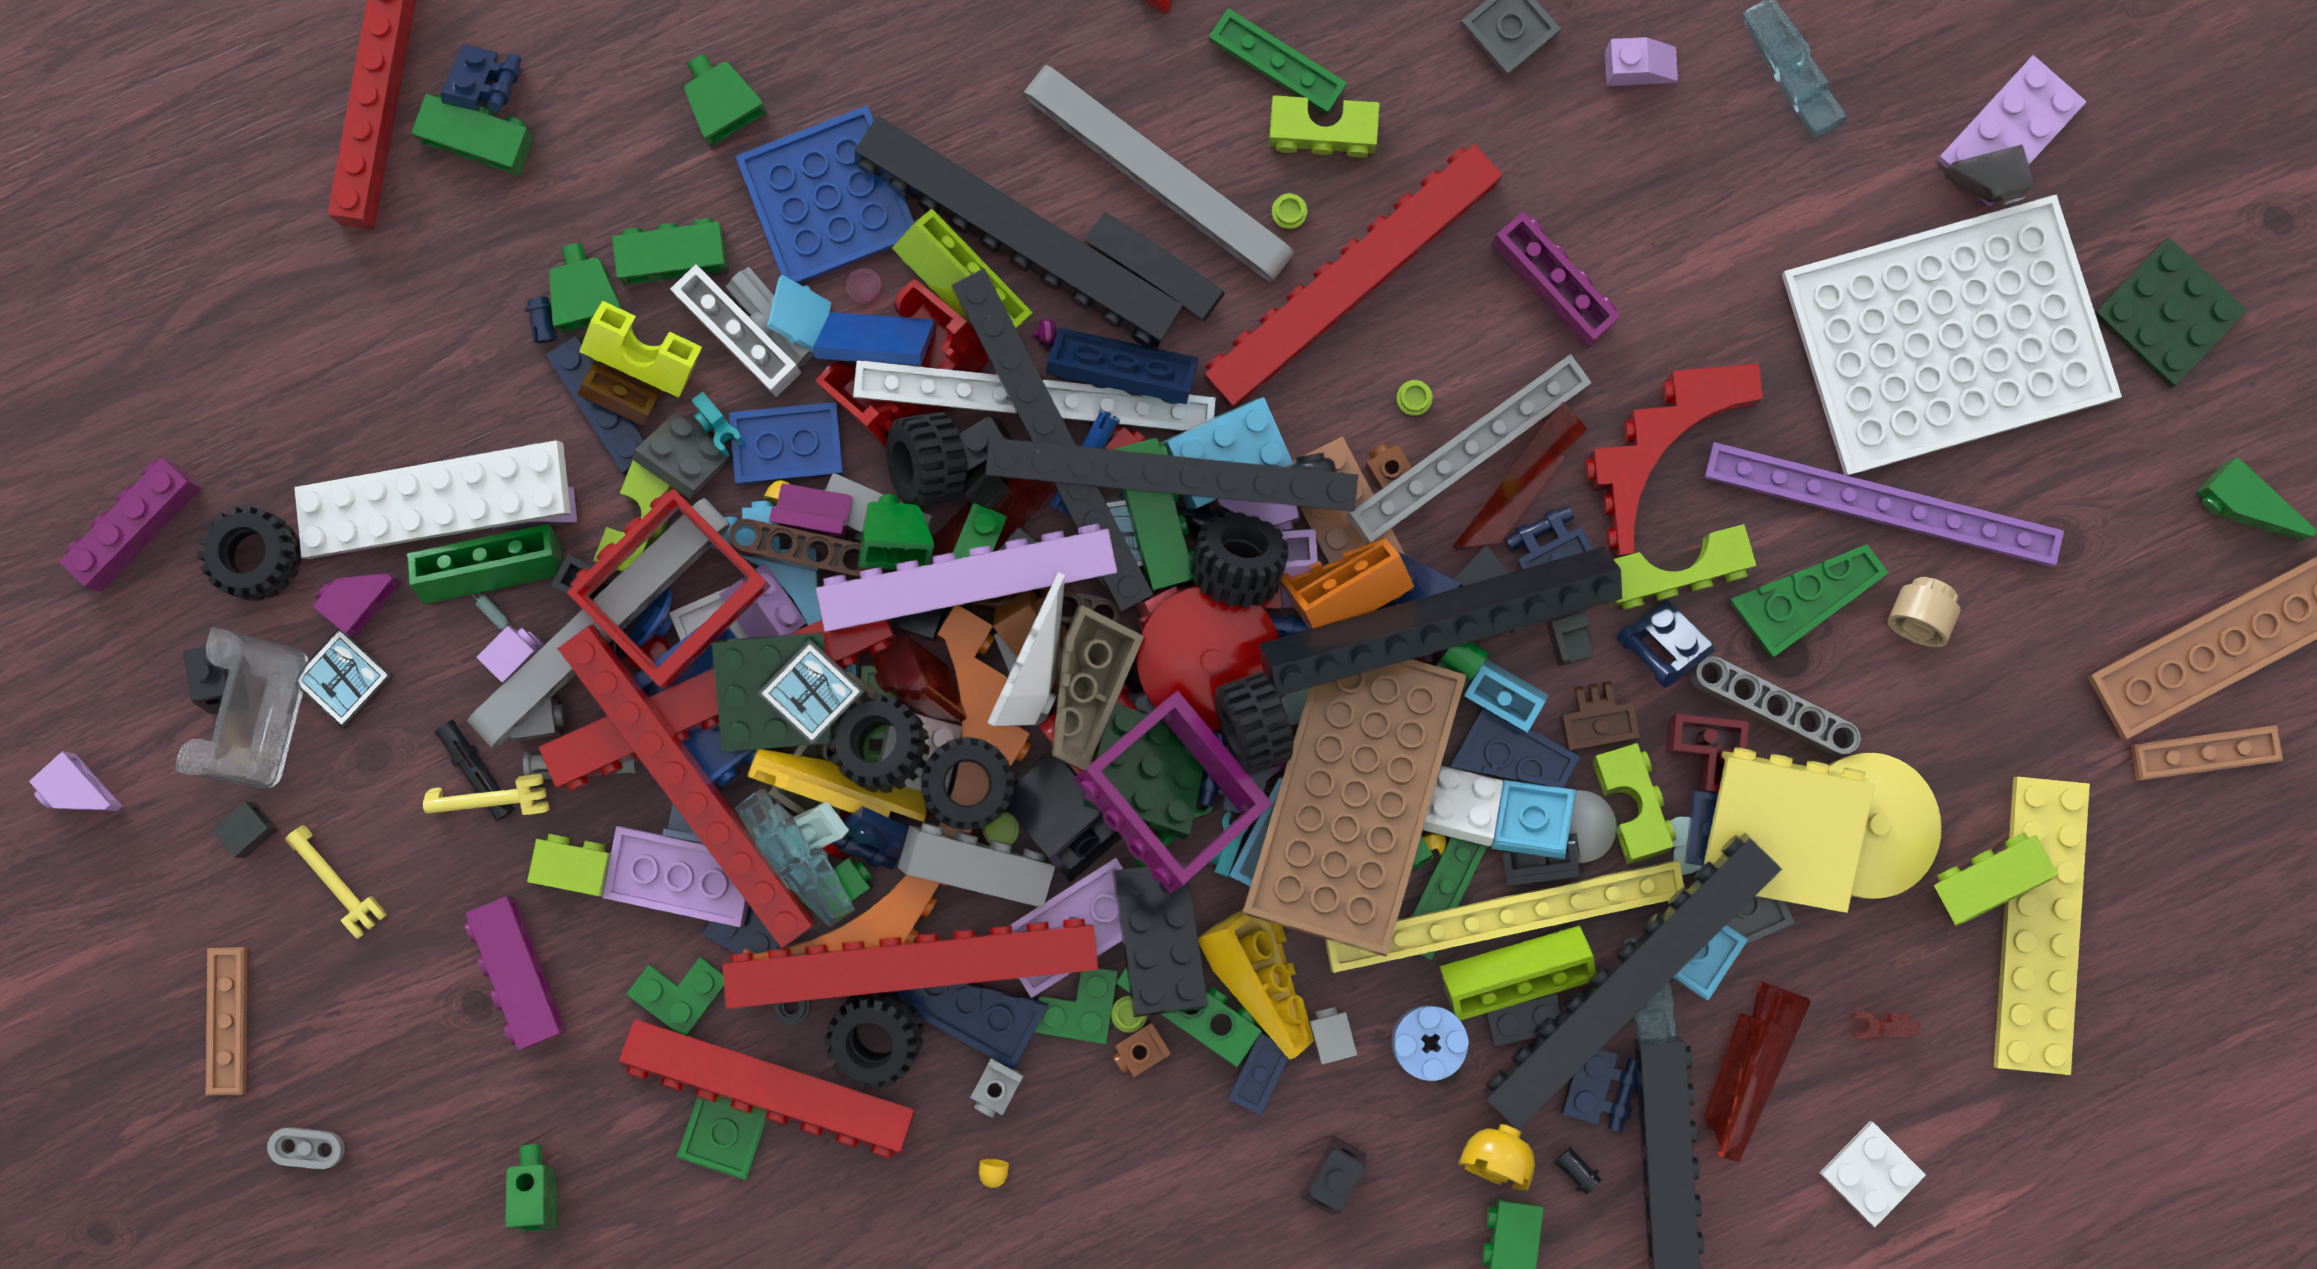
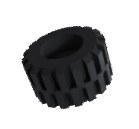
M935 412L899 418L893 421L886 440V460L891 482L904 504H915L919 507L958 499L965 486L966 460L960 435L952 420L947 418L944 413Z
M244 506L243 509L238 507L228 508V515L220 512L214 516L218 522L215 525L208 522L204 529L209 531L206 538L200 536L198 543L204 546V551H198V559L205 562L200 568L203 574L210 576L208 581L213 586L245 600L250 598L258 601L264 600V596L272 598L278 595L276 589L281 588L285 590L290 585L286 581L289 576L295 578L298 570L293 569L294 563H301V555L295 553V549L300 548L299 540L292 537L296 534L292 527L285 525V521L280 517L252 506ZM252 534H260L266 548L264 559L255 570L242 574L235 564V550L245 537Z
M1237 512L1236 515L1223 513L1221 517L1214 516L1210 518L1209 523L1205 522L1199 532L1190 570L1191 574L1194 575L1193 581L1195 585L1201 586L1200 591L1205 595H1211L1212 600L1218 603L1220 601L1227 603L1226 606L1234 607L1235 605H1240L1242 608H1250L1251 604L1260 606L1264 604L1265 600L1270 601L1279 590L1289 555L1287 540L1282 539L1283 534L1280 530L1273 529V524L1268 521L1263 522L1259 520L1260 517L1246 516L1245 513Z
M1262 672L1216 688L1215 706L1224 739L1232 756L1247 774L1292 758L1293 735L1285 707L1276 688Z
M875 694L874 699H871L868 695L860 697L861 704L857 705L853 702L848 707L849 711L845 715L842 713L837 718L840 721L838 727H831L830 734L835 737V740L829 741V749L835 753V755L831 756L835 765L840 767L839 771L845 777L868 791L877 793V790H880L883 793H890L894 786L901 790L907 787L904 782L906 779L909 778L914 781L918 777L915 773L918 767L924 769L926 761L922 757L923 754H929L930 746L925 743V740L929 739L928 732L922 727L924 725L922 720L899 700L891 696L888 699L881 694ZM880 726H893L897 739L892 753L882 761L875 763L866 762L863 755V745L869 733Z
M963 737L950 740L939 746L928 758L922 772L921 791L929 811L940 822L955 829L972 830L987 826L997 820L1006 810L1013 795L1014 778L1008 760L997 747L982 739ZM974 762L980 765L988 775L989 790L984 799L977 804L970 806L960 805L954 802L947 794L945 788L946 776L950 769L958 763Z
M891 991L889 995L885 994V992L852 995L842 1004L829 1022L826 1029L829 1032L825 1036V1045H829L830 1048L826 1051L828 1060H835L832 1068L836 1073L842 1070L846 1074L843 1079L848 1083L855 1079L858 1081L857 1087L864 1089L868 1083L872 1084V1089H880L884 1082L887 1086H890L908 1072L919 1055L918 1052L922 1048L924 1039L920 1038L924 1032L923 1024H917L920 1018L918 1010L910 1011L909 1007L912 1002L907 998L903 1002L897 999L898 992ZM870 1022L883 1027L892 1039L893 1050L888 1053H875L868 1050L858 1038L857 1025Z

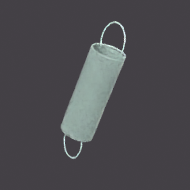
M486 595L478 598L476 606L500 631H503L512 623Z

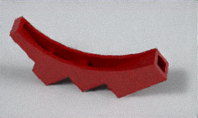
M1759 363L1672 371L1667 377V381L1663 382L1662 387L1664 402L1670 403V407L1633 410L1629 414L1628 420L1624 421L1625 441L1631 442V446L1594 449L1589 454V459H1585L1586 480L1592 481L1593 490L1607 489V493L1603 494L1602 504L1604 514L1610 515L1611 529L1606 530V543L1608 550H1613L1614 559L1634 554V524L1639 498L1651 470L1666 448L1682 433L1702 420L1728 410L1754 406L1763 399Z

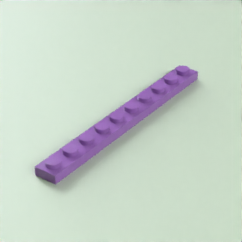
M1713 442L1710 446L1703 479L2050 567L2057 564L2064 530Z

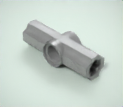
M749 267L731 278V281L726 286L729 293L750 314L749 318L798 367L806 364L814 357L812 351L797 343L791 344L788 338L767 327L774 295Z

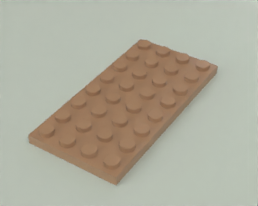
M1409 659L1309 688L1293 742V755L1286 765L1243 915L1384 957L1387 956L1466 679L1465 674Z

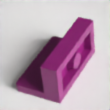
M783 483L780 487L777 507L771 508L769 522L779 526L845 539L853 498L847 494Z

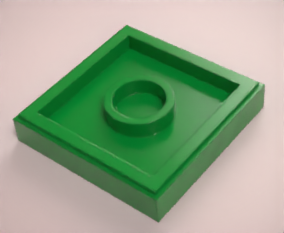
M696 1098L677 1158L748 1180L767 1123L765 1119L766 1113L752 1109L751 1114L742 1113L730 1108L731 1101L717 1098L716 1103Z

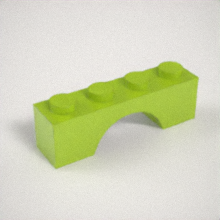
M1742 524L1709 533L1702 540L1701 552L1696 562L1690 568L1683 571L1671 572L1661 570L1650 564L1640 552L1614 559L1621 568L1623 599L1610 602L1611 607L1622 605L1623 610H1628L1644 605L1643 598L1656 595L1657 600L1661 601L1678 596L1677 589L1691 586L1692 592L1712 587V580L1725 577L1727 582H1732L1748 577L1747 571L1755 567L1756 562L1745 525Z

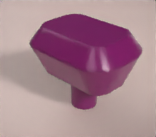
M1046 317L1038 323L1039 330L1032 331V337H1039L1040 343L1053 346L1057 336L1056 324L1053 320Z

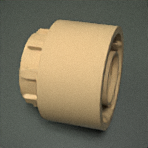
M1929 577L1916 578L1912 584L1901 588L1887 620L1888 625L1894 632L1914 643L1928 647H1943L1947 644L1961 612L1960 606L1957 604V593L1952 587L1937 579Z

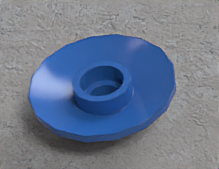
M667 588L638 618L630 638L639 647L646 644L655 634L662 638L669 630L673 621L667 616L672 602V590L670 588Z

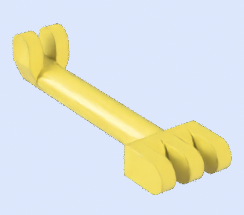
M542 774L519 776L515 781L517 789L443 797L442 788H432L425 794L423 809L426 814L520 803L522 814L529 815L549 811L548 801L533 802V800L543 799L547 796L546 790L543 787L530 788L531 786H538L544 783Z
M304 825L298 827L284 840L294 851L296 850L350 912L340 921L355 938L359 939L364 935V932L356 922L360 920L370 930L376 924L368 915V912L371 910L379 920L387 916L386 912L372 896H369L361 903L308 842V839L313 836L309 829Z

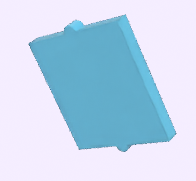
M781 275L778 278L767 327L788 338L791 344L797 343L814 353L813 346L829 316L832 302L812 292L809 286L805 285L803 287Z

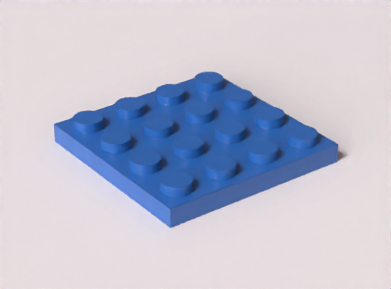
M868 105L735 156L780 273L798 284L892 249L897 241L914 224L904 196L894 192L887 185L888 181L878 175L871 177L857 167L858 163L855 161L854 150L874 121Z

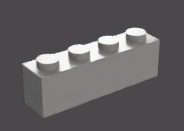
M924 822L921 828L909 826L897 867L905 874L1041 908L1044 907L1055 865L1045 860V853L1028 848L1024 849L1023 854L1011 851L1012 845L997 840H991L990 845L978 843L977 836L957 831L956 837L943 834L944 828Z

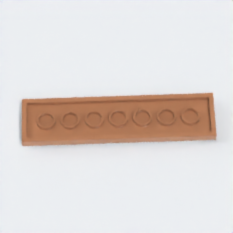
M2317 556L2087 676L2121 739L2131 738L2316 640Z

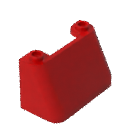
M915 278L898 292L895 300V310L900 317L935 319V333L921 365L917 367L979 373L987 363L988 357L970 324ZM837 361L828 365L815 380L833 400L885 448L889 428L894 420L935 412L940 413L945 408L853 398L856 364L851 367L844 361Z

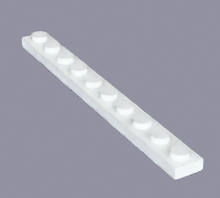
M856 361L853 398L1017 414L1000 380L994 374ZM1043 380L1062 419L1095 422L1099 410L1102 409L1111 413L1110 417L1116 416L1120 419L1117 425L1186 431L1214 418L1215 397L1189 395L1187 405L1182 403L1169 404L1159 398L1145 395L1133 396L1126 391L1109 387L1097 388L1090 384Z

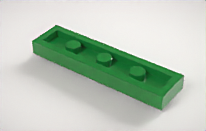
M1229 8L1209 36V42L1295 96L1308 98L1309 105L1327 116L1347 86V82Z
M1450 837L1411 916L1458 907L1487 846ZM1435 951L1419 955L1431 960Z

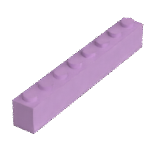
M1099 524L1079 527V535L1064 537L1063 531L1041 535L1043 542L1028 545L1027 538L1005 542V550L992 552L989 545L970 549V557L955 559L954 553L932 557L934 564L919 567L918 560L896 564V572L883 574L880 567L860 571L861 579L846 581L845 575L823 579L824 586L816 588L824 631L828 632L1050 587L1058 572L1065 575L1064 584L1117 573L1109 530H1100Z

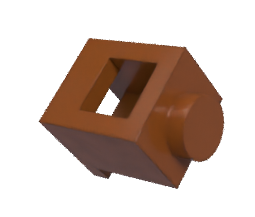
M1388 443L1372 450L1369 453L1371 460L1367 461L1365 465L1379 490H1382L1412 468L1399 445L1397 444L1390 448ZM1389 462L1395 463L1398 466V472L1395 474L1387 473L1385 465Z
M1150 1022L1117 1043L1115 1048L1118 1053L1112 1057L1124 1075L1130 1071L1133 1077H1136L1171 1055V1052L1154 1024ZM1142 1045L1146 1048L1147 1055L1143 1059H1137L1133 1056L1132 1051L1135 1046Z

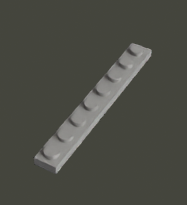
M1570 354L1355 508V511L1346 515L1365 543H1371L1590 385L1591 381Z

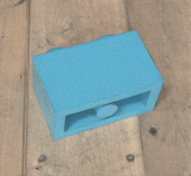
M1486 659L1464 696L1528 733L1549 694Z

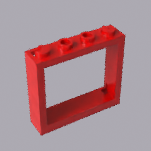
M672 489L669 493L665 491L659 498L655 497L650 504L652 509L642 519L639 516L633 519L624 528L623 532L626 535L616 544L611 542L605 546L596 557L599 561L589 571L585 568L576 574L577 578L571 583L572 587L566 592L663 689H667L712 645V641L717 640L771 587L675 489ZM679 509L748 580L672 655L658 666L589 596Z

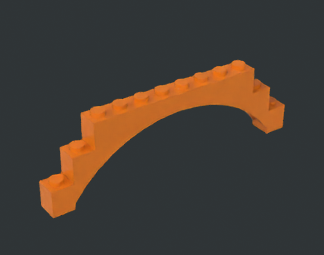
M956 605L937 633V637L945 641L955 670L961 704V738L971 737L987 741L1000 750L1010 766L1015 759L1022 762L1032 745L1026 741L1030 733L1017 725L993 726L987 723L1008 679L1005 675L975 658L978 652L985 655L995 637L990 634L993 626L963 607ZM961 762L958 764L955 784L950 798L957 804L964 806L979 803L984 799L989 790L988 775L980 765L974 762ZM942 822L939 823V826L944 828L943 834L956 837L957 831L969 834L972 831L955 829ZM906 874L887 895L867 911L843 926L814 939L778 949L790 948V955L804 954L805 947L827 944L828 951L842 950V943L852 941H864L865 947L880 946L879 939L901 937L902 943L913 942L919 932L913 928L920 915L927 919L937 902V899L932 897L939 884L944 887L947 884ZM746 947V948L744 949L743 953L753 952V951H751L750 949H748V948ZM768 950L762 953L753 952V959L768 957Z

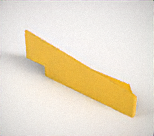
M758 749L747 777L822 803L828 801L831 806L854 813L861 807H866L885 817H889L891 811L924 822L926 817V804L922 792L908 788L899 790L895 786L892 787V792L883 793L880 790H877V793L868 791L845 777L839 771L840 767L831 761Z

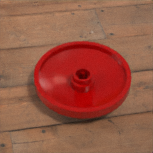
M1195 585L1168 596L1147 617L1139 633L1144 638L1135 656L1136 671L1144 693L1155 707L1159 706L1178 690L1211 731L1221 730L1215 706L1216 688L1258 672L1263 673L1259 643L1277 639L1279 636L1271 618L1261 606L1253 604L1250 605V608H1242L1240 605H1235L1234 607L1226 606L1227 603L1222 601L1218 603L1212 600L1211 595H1205L1200 591L1201 586Z

